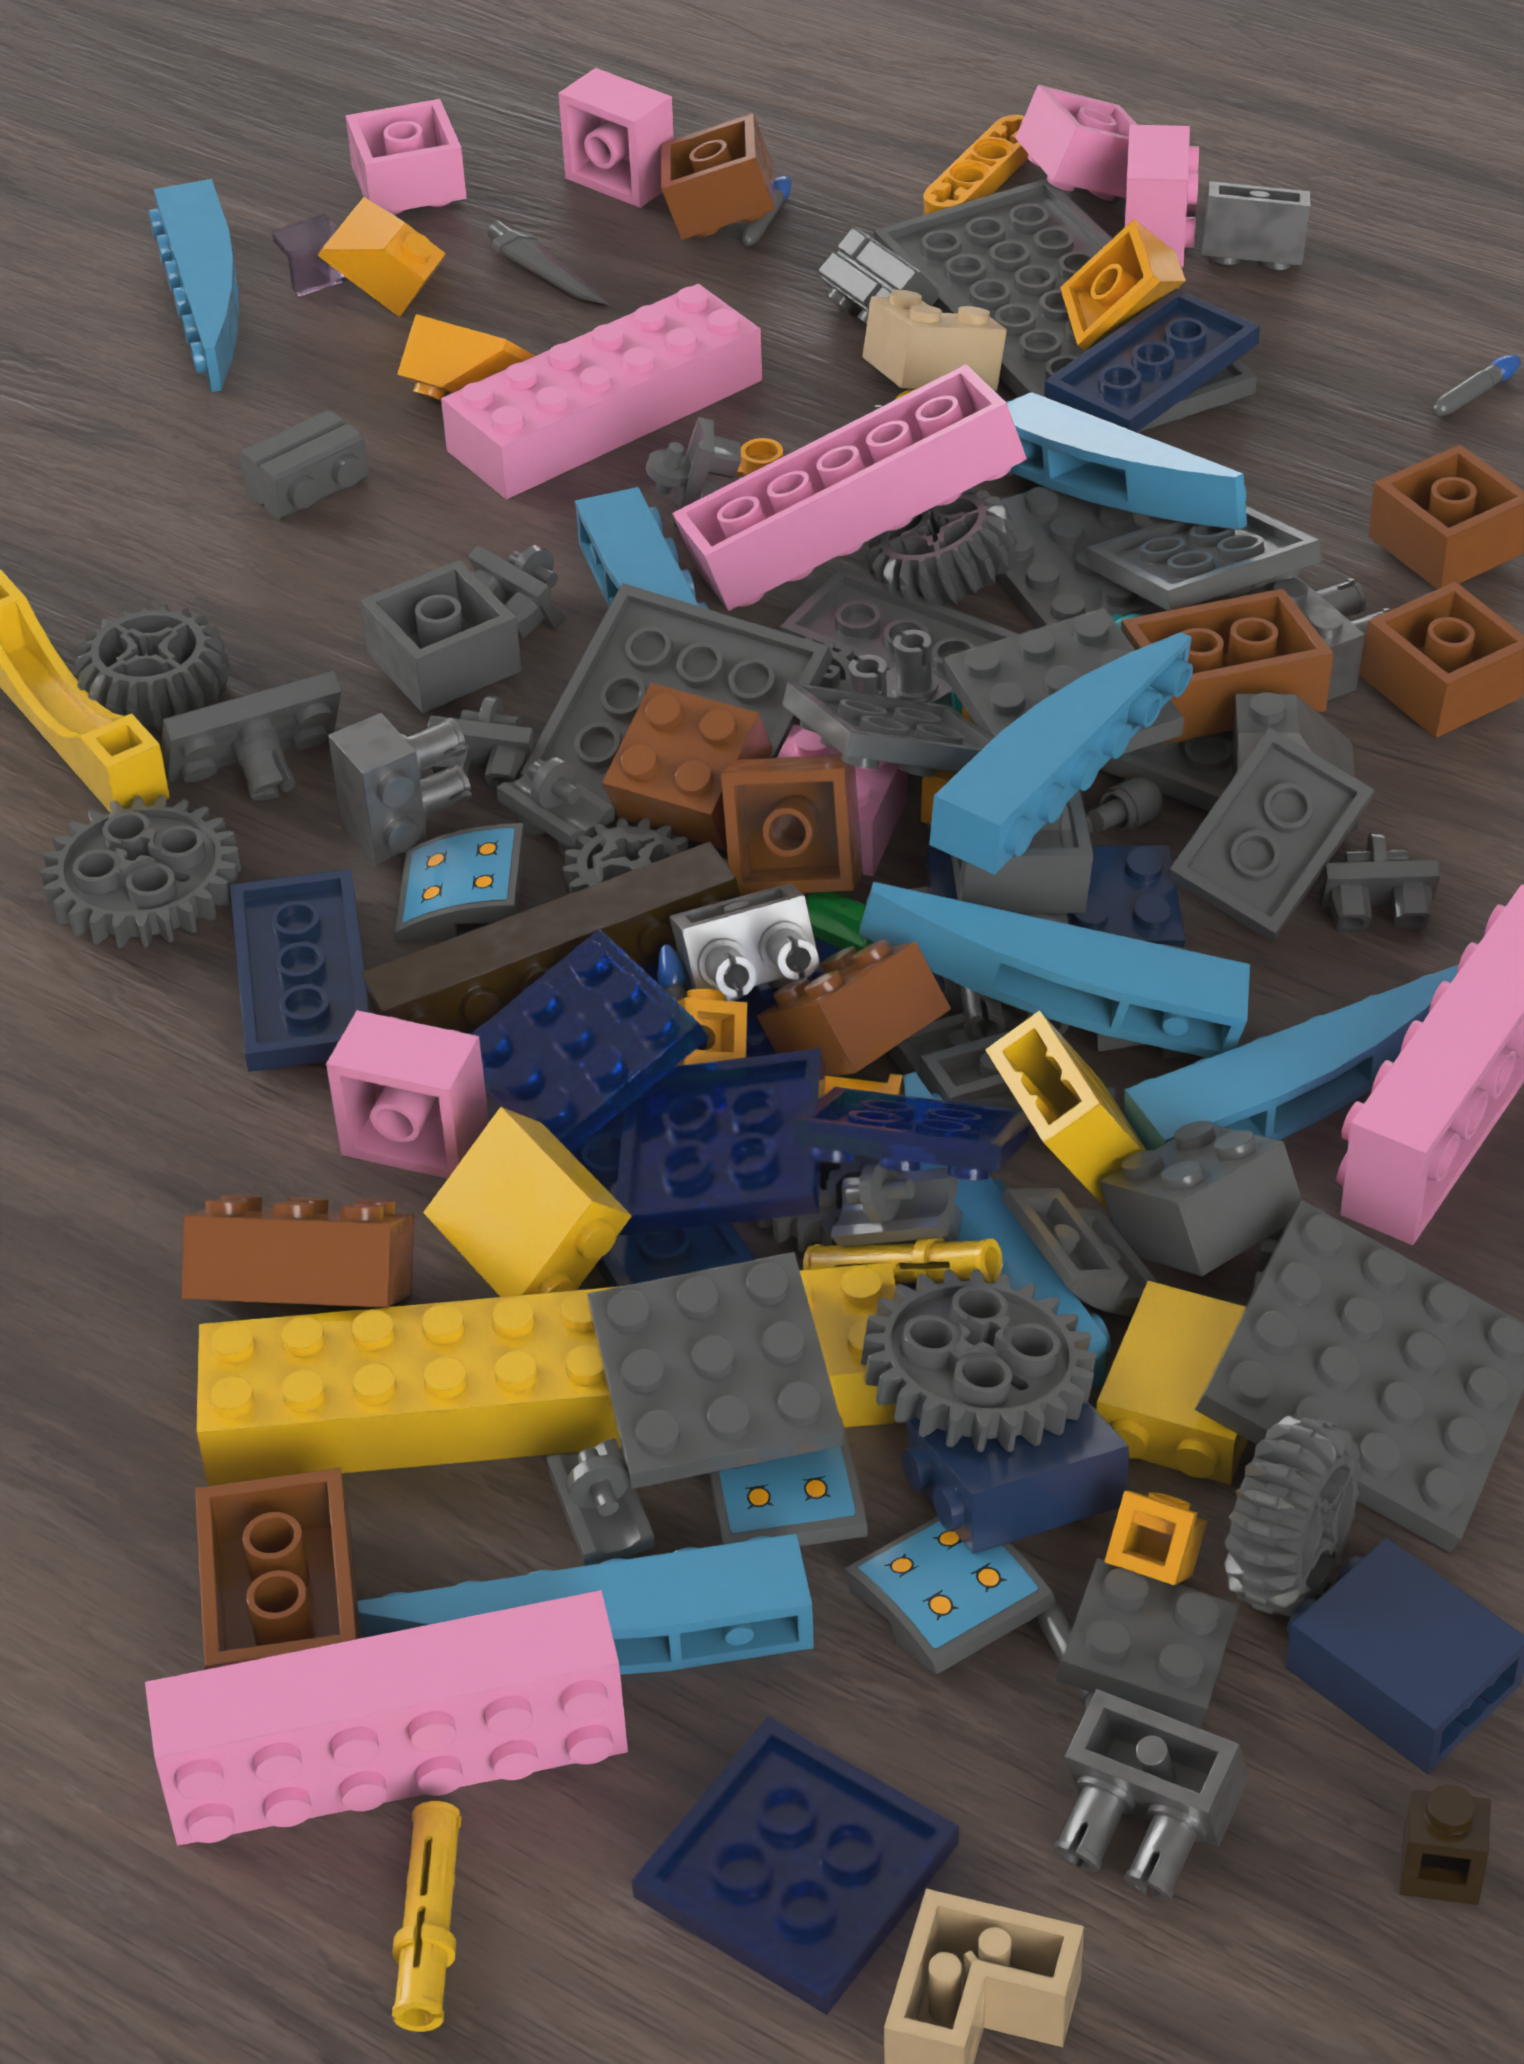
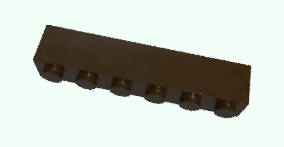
M707 842L361 973L374 1014L470 1034L659 962L661 948L664 945H670L678 953L669 916L740 897L737 879L711 842Z

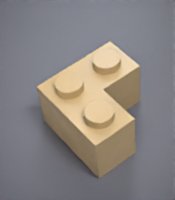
M893 290L890 293V297L871 296L862 357L900 388L918 389L967 364L994 391H997L1007 329L989 317L990 312L988 310L973 306L959 307L958 313H942L941 309L929 306L922 301L920 294L907 290Z
M926 1889L884 2026V2064H974L984 2028L1063 2047L1081 1981L1084 1926Z

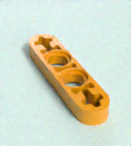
M1008 115L997 120L925 190L923 194V215L992 195L1028 160L1029 155L1015 139L1024 116Z

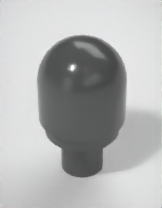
M1132 777L1109 788L1102 796L1101 805L1088 812L1093 830L1102 832L1111 827L1116 831H1131L1152 821L1161 811L1163 804L1162 792L1154 781L1146 777Z

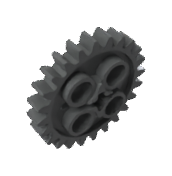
M163 795L159 796L153 806H145L141 796H135L131 808L123 809L118 802L112 801L110 802L111 813L102 815L91 809L88 811L90 823L84 825L79 822H69L68 827L71 837L55 836L53 838L55 851L44 853L46 868L41 869L48 908L50 911L55 910L58 923L60 925L71 923L73 935L76 937L91 930L93 943L97 945L103 942L109 935H113L116 938L117 948H123L130 937H139L143 948L149 947L152 935L161 934L169 943L173 942L175 936L173 929L179 927L191 933L197 932L195 922L197 917L214 921L217 918L215 905L227 906L231 904L230 885L239 883L238 873L242 872L234 832L226 831L225 820L222 817L211 819L209 808L206 806L191 813L188 799L181 800L173 808L167 807L166 797Z
M947 1269L944 1272L942 1284L937 1285L929 1277L921 1274L918 1275L916 1291L898 1284L895 1286L893 1300L885 1298L878 1300L876 1315H869L867 1320L861 1364L867 1366L865 1384L878 1386L877 1404L888 1405L896 1403L894 1420L898 1423L915 1417L921 1420L919 1436L925 1437L938 1428L946 1431L945 1441L946 1446L953 1447L961 1436L971 1437L977 1452L984 1451L987 1439L997 1438L1001 1446L1007 1452L1013 1451L1015 1438L1018 1435H1021L1034 1446H1038L1041 1444L1043 1429L1060 1436L1064 1432L1066 1418L1071 1420H1078L1080 1418L1083 1402H1088L1096 1353L1088 1351L1091 1339L1090 1334L1076 1331L1079 1318L1076 1313L1057 1315L1060 1299L1056 1296L1040 1302L1034 1299L1035 1284L1030 1283L1016 1291L1009 1288L1010 1279L1007 1274H1002L994 1284L985 1283L979 1269L972 1271L970 1281H960L953 1271Z

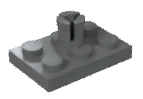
M334 670L163 719L161 753L168 783L182 778L188 783L198 782L214 775L218 770L217 768L239 762L248 783L247 788L252 800L260 801L280 796L277 784H279L282 791H290L296 785V781L292 771L288 768L283 749L295 746L297 750L311 749L326 742L329 738L328 735L335 732L342 691Z
M1269 727L1170 867L1168 879L1271 942H1274L1324 870L1326 863L1333 857L1372 800L1375 789Z

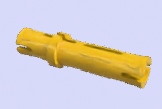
M943 1238L917 1239L916 1243H885L848 1247L814 1244L807 1248L803 1259V1270L892 1262L895 1284L917 1283L918 1275L921 1274L929 1277L937 1285L942 1284L944 1272L947 1269L953 1271L960 1281H970L972 1271L979 1269L985 1283L996 1282L1000 1277L1003 1267L1001 1248L995 1239L946 1242Z
M443 1801L423 1802L416 1806L412 1812L413 1830L409 1870L407 1873L403 1928L397 1931L393 1939L392 1953L394 1960L399 1964L392 2017H394L396 2025L413 2032L434 2030L443 2023L446 1968L451 1966L456 1955V1938L450 1932L453 1890L455 1887L458 1834L462 1816H460V1811L457 1807Z

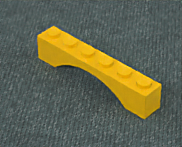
M0 569V688L110 813V802L112 801L118 802L123 809L132 807L135 796H141L145 806H153L160 795L165 796L166 800L169 799L170 795L160 744L133 714L123 716L112 713L96 700L89 699V693L86 690H79L77 686L78 680L69 671L38 622L27 598Z

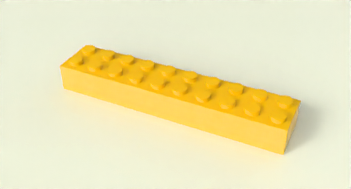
M892 1262L800 1270L844 1428L898 1423L894 1420L896 1403L888 1405L877 1404L878 1386L865 1384L867 1366L861 1364L869 1315H876L880 1298L890 1300L894 1298L895 1279ZM617 1287L199 1324L197 1437L208 1486L341 1468V1473L344 1474L575 1453L587 1448H595L602 1441L615 1438L618 1447L621 1448L591 1320L587 1293Z

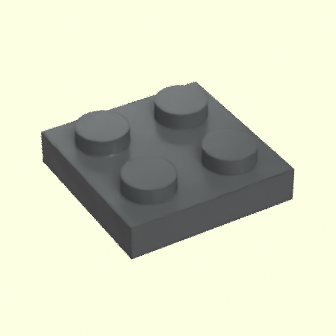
M1097 1558L1067 1642L1056 1681L1091 1693H1095L1096 1689L1201 1729L1239 1604L1179 1584L1172 1585L1105 1563V1560Z

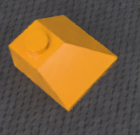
M363 197L317 256L400 318L440 266L446 253L407 223Z
M1135 218L1060 287L1077 345L1084 351L1098 344L1174 289H1179L1186 281L1176 252Z
M416 314L397 375L415 383L414 393L441 401L445 393L452 394L470 383L479 382L506 370L512 364L521 363L535 357V355L506 339Z

